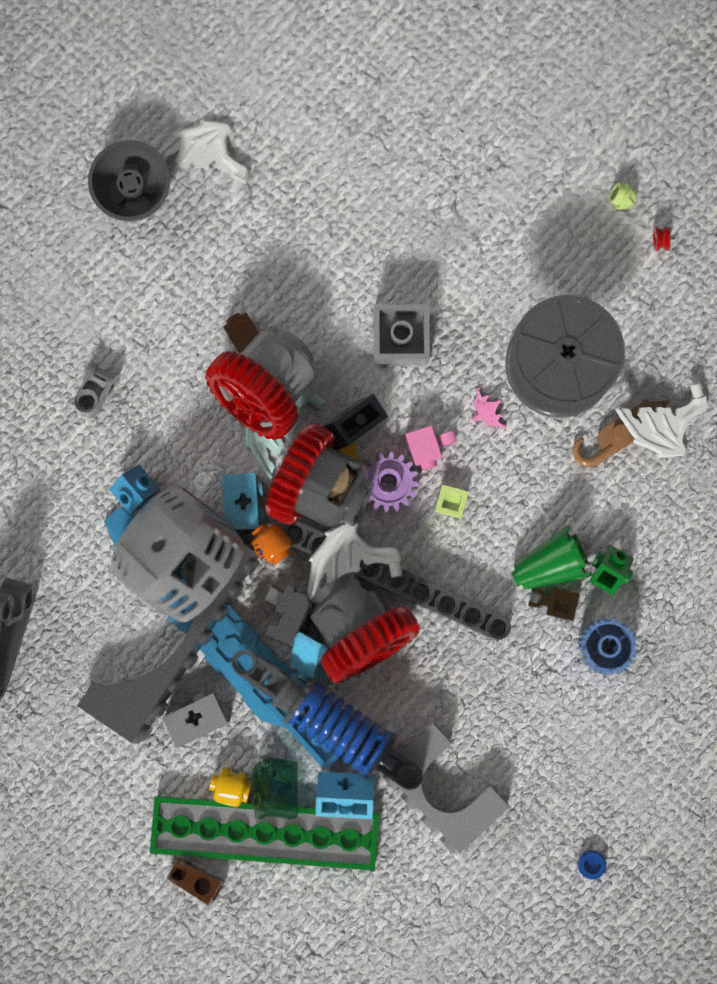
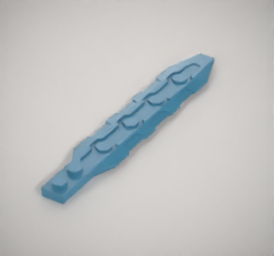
M121 507L104 520L114 546L123 531L136 516L129 514L128 511ZM185 556L171 572L183 582L185 580L181 576V567L187 560ZM178 588L173 589L160 600L164 601L178 591ZM183 595L171 604L170 607L180 604L187 598V595ZM197 601L192 602L179 613H185L197 604ZM228 604L229 610L227 615L221 622H217L212 629L213 636L206 646L202 645L200 648L206 656L205 659L218 673L221 672L241 694L242 700L261 721L288 729L317 763L326 770L338 759L334 755L336 747L332 751H327L325 749L327 741L323 745H318L316 742L317 736L314 739L308 738L307 732L309 728L304 732L298 731L299 724L297 722L294 725L285 724L286 712L280 709V707L275 708L271 705L273 698L256 689L249 681L233 670L231 661L234 654L240 650H250L284 671L287 676L293 673L259 639V634L247 621H243ZM168 615L172 623L187 635L193 619L187 622H178ZM247 654L241 655L237 661L238 667L243 671L250 670L253 666L252 658ZM272 673L269 675V677H268L267 680L265 681V683H264L265 685L267 684V682L269 681V679H270L271 676L273 675Z

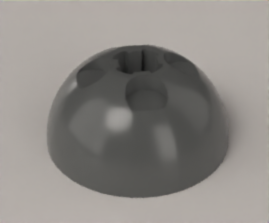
M135 140L119 141L104 148L92 162L88 174V188L94 203L103 213L119 221L136 222L152 216L162 207L170 189V173L162 155L150 145Z

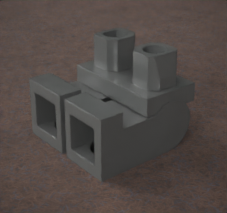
M271 585L265 600L270 602L271 605L276 606L275 611L281 614L282 617L277 627L269 624L265 634L293 648L295 636L298 632L305 636L307 635L313 622L310 616L315 604L289 585L286 586L285 590Z

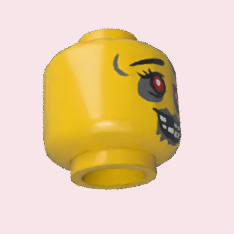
M223 767L219 775L213 774L209 790L214 791V801L238 807L242 802H247L252 781L248 780V774L244 771Z

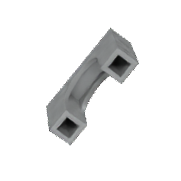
M431 722L399 753L418 765L424 775L427 767L451 743ZM413 768L405 769L401 774L402 781L407 784L415 782L418 776L417 771ZM382 776L393 789L398 786L405 793L401 798L412 810L416 806L424 814L420 819L431 831L435 828L439 830L443 835L440 841L450 852L456 849L461 853L509 808L505 801L488 784L464 807L452 811L441 810L427 801L423 794L422 782L416 789L407 790L387 776Z

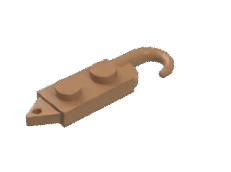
M646 399L630 411L632 416L641 422L637 415L639 407H651L656 412L655 409L660 407V404H664V407H667L669 400L648 401ZM619 417L598 433L597 441L601 449L599 452L591 457L581 455L580 445L583 443L584 438L580 437L575 441L572 453L574 459L580 465L594 467L631 444L634 437Z

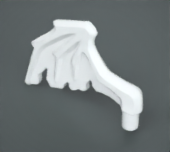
M201 120L199 125L174 132L175 136L159 151L165 162H167L170 156L179 152L175 158L176 166L188 167L194 163V167L197 169H208L210 164L216 161V168L225 171L233 178L228 191L234 195L239 194L242 185L246 183L249 175V169L233 159L229 154L227 136L232 132L230 123Z
M701 382L690 384L693 398L686 405L676 408L675 416L669 407H656V412L651 407H639L637 412L641 421L639 422L632 416L629 408L617 406L615 410L634 437L633 442L656 452L658 458L684 456L687 447L683 443V436L687 424L694 417L705 412L708 407Z
M342 523L326 531L325 540L309 559L312 565L307 598L311 601L312 597L320 590V582L324 577V573L327 574V583H330L344 574L350 572L358 573L361 570V560L366 565L374 563L389 565L391 578L403 576L398 549L396 547H371L358 535L357 523L354 526Z

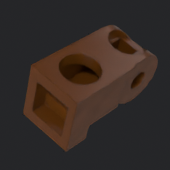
M180 857L177 858L167 876V879L207 905L215 902L226 882L220 877L214 876Z

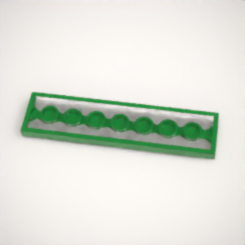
M154 796L150 853L375 871L379 813H373L372 819L316 816V808L243 802L238 807H232L214 800Z

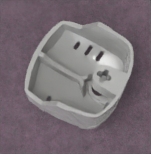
M175 485L151 498L129 523L115 545L111 558V567L113 574L126 587L132 590L133 594L176 621L187 622L209 606L229 582L242 559L244 543L237 534L236 529L227 520L179 485ZM213 533H215L216 538L211 550L207 554H205V550L210 542V539ZM222 540H224V549L218 560H214ZM233 546L234 553L228 566L224 567V563ZM189 551L194 556L189 557L181 567V576L185 580L183 582L171 572ZM178 588V591L164 601L160 600L173 589ZM183 595H187V598L180 604L170 607L171 604ZM197 601V604L185 613H179L192 602Z

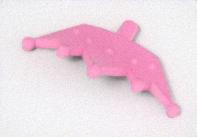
M478 387V393L474 402V407L478 414L472 417V420L475 422L482 417L486 425L500 426L505 429L506 425L498 422L502 414H495L502 400L487 402V398L490 396L486 394V396L481 397V388Z

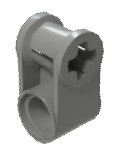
M92 363L74 397V406L77 411L86 418L97 416L108 396L114 390L119 375L116 373L112 375L98 368L97 363ZM93 398L95 403L92 408L88 410L81 408V403L84 399Z

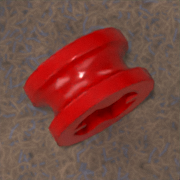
M664 226L663 229L654 227V251L657 252L661 248L669 251L671 244L669 227Z

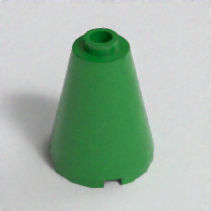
M571 525L563 527L514 564L515 570L511 571L517 587L522 585L526 590L592 576L591 569L585 570V564L589 562L577 535L570 536L569 531L573 529Z

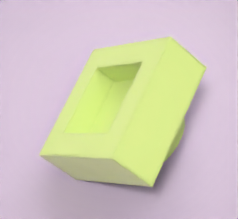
M442 485L435 512L462 519L469 492Z

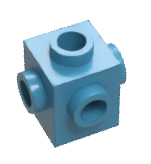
M138 464L123 473L109 490L129 514H132L138 509H142L158 493L160 488L141 465Z

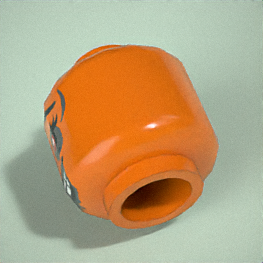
M264 523L252 533L255 538L251 541L250 547L255 551L262 563L276 565L291 553L289 548L292 545V541L280 525L273 524L268 527Z

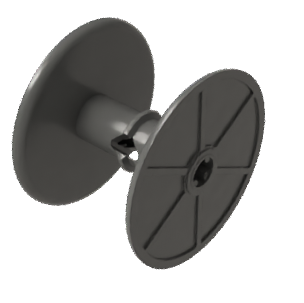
M560 295L548 298L533 306L523 316L507 348L505 359L508 382L517 398L536 413L555 418L579 415L597 404L617 381L624 363V339L615 319L598 303L575 295Z

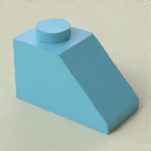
M298 632L295 636L290 666L298 670L296 674L299 678L307 682L316 678L321 683L326 675L321 658L329 648Z

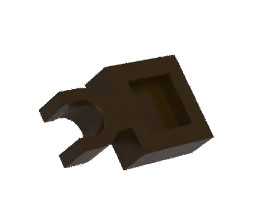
M532 588V593L540 594L541 600L538 603L529 601V607H548L547 616L574 622L580 594L552 588L551 595H547L540 589Z

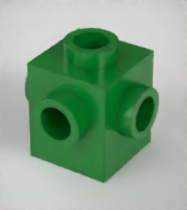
M609 545L604 554L599 551L591 566L595 569L589 582L614 595L621 584L626 585L634 572L630 569L634 558L627 555L624 551Z

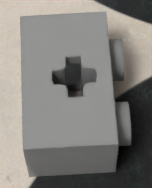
M206 690L193 696L192 700L194 703L183 707L182 703H179L167 709L168 715L162 719L176 748L229 723L216 693L209 695ZM192 710L194 713H201L202 718L198 720V726L195 722L189 723L187 719L191 717L190 711Z

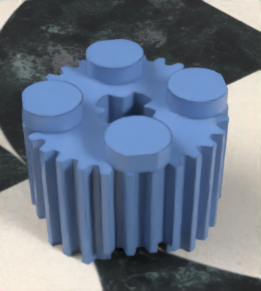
M613 618L596 620L591 622V625L586 626L587 630H583V634L579 636L578 650H581L579 656L583 657L581 661L586 662L585 666H590L589 670L602 675L619 674V672L625 671V668L630 667L629 663H633L631 659L636 657L634 652H637L634 649L637 646V643H635L637 637H633L634 632H630L631 627H625V623H620V620L614 621ZM604 640L606 642L612 641L613 646L610 648V654L607 651H602L601 647Z

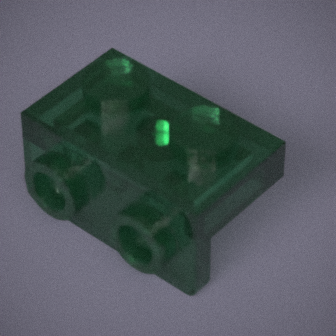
M268 757L255 764L252 773L254 781L252 806L255 819H262L266 816L286 819L298 817V762Z

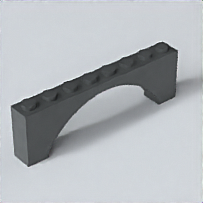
M213 533L210 539V542L205 550V554H207L211 550L216 538L215 533ZM222 540L214 560H218L225 546L224 540ZM244 545L242 559L229 582L212 603L194 617L184 641L163 664L144 676L128 682L105 686L92 682L79 702L78 707L130 743L140 744L141 741L144 742L152 732L153 728L151 725L156 717H161L168 706L166 701L172 693L175 694L183 683L182 676L187 669L190 670L197 662L198 655L196 654L202 645L206 646L213 636L212 629L217 622H221L227 615L229 610L228 604L232 598H237L244 587L242 582L248 574L251 575L257 568L259 560H257L258 556L255 551ZM233 546L224 563V567L228 566L234 553Z

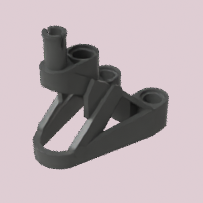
M6 578L0 587V701L9 685L36 592L34 585L11 578Z

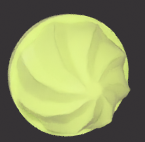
M618 182L609 195V203L614 204V208L618 210L630 209L637 200L636 191L628 183L621 184Z

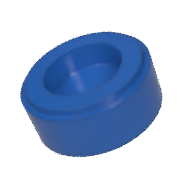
M587 850L579 856L577 867L585 878L598 879L605 873L606 860L599 852Z

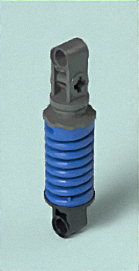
M240 650L234 654L231 661L233 670L249 681L256 689L273 698L271 705L275 708L280 707V709L286 712L285 724L294 725L297 722L299 724L298 731L304 732L309 728L307 732L308 738L314 739L317 736L316 742L318 745H323L327 741L325 745L327 751H332L336 747L334 755L337 758L342 757L345 753L343 761L346 764L352 762V768L358 770L367 780L378 770L404 789L413 790L420 786L423 774L419 766L392 748L397 738L396 733H392L389 730L380 732V724L373 723L371 725V718L369 716L362 718L363 713L360 710L353 712V705L347 704L344 706L345 701L342 698L335 700L336 695L334 692H328L326 695V687L319 683L316 678L305 683L298 679V675L295 672L287 676L284 671L250 650ZM243 654L249 655L253 660V666L248 671L241 670L237 664L238 658ZM272 673L273 675L271 676V678L269 679V681H268L267 684L265 685V684H264L265 681L267 680V678L269 677V675ZM407 768L415 769L418 774L416 781L411 784H407L401 779L402 772Z

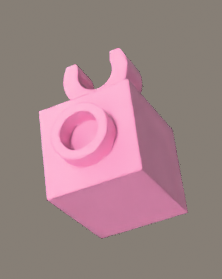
M432 425L405 434V440L414 467H421L422 471L438 466L437 461L442 459L439 448L457 442L454 431L435 437Z

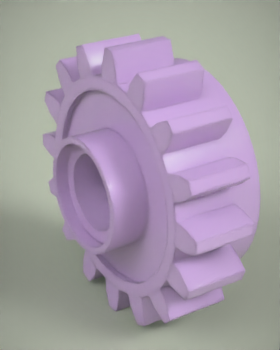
M393 452L389 453L388 458H384L382 453H378V461L372 458L368 459L371 467L367 468L369 471L367 480L374 483L368 503L374 502V510H377L379 506H383L384 513H388L389 507H393L396 512H399V505L401 503L408 507L409 502L407 498L416 497V494L411 489L419 487V483L413 481V478L418 476V472H410L409 469L413 463L408 462L404 464V455L394 459ZM392 476L396 479L397 485L395 488L387 490L381 485L382 478Z

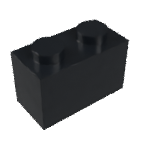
M373 393L359 399L322 427L334 434L335 443L333 449L339 450L352 444L389 416Z

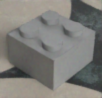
M374 304V365L429 364L430 304Z

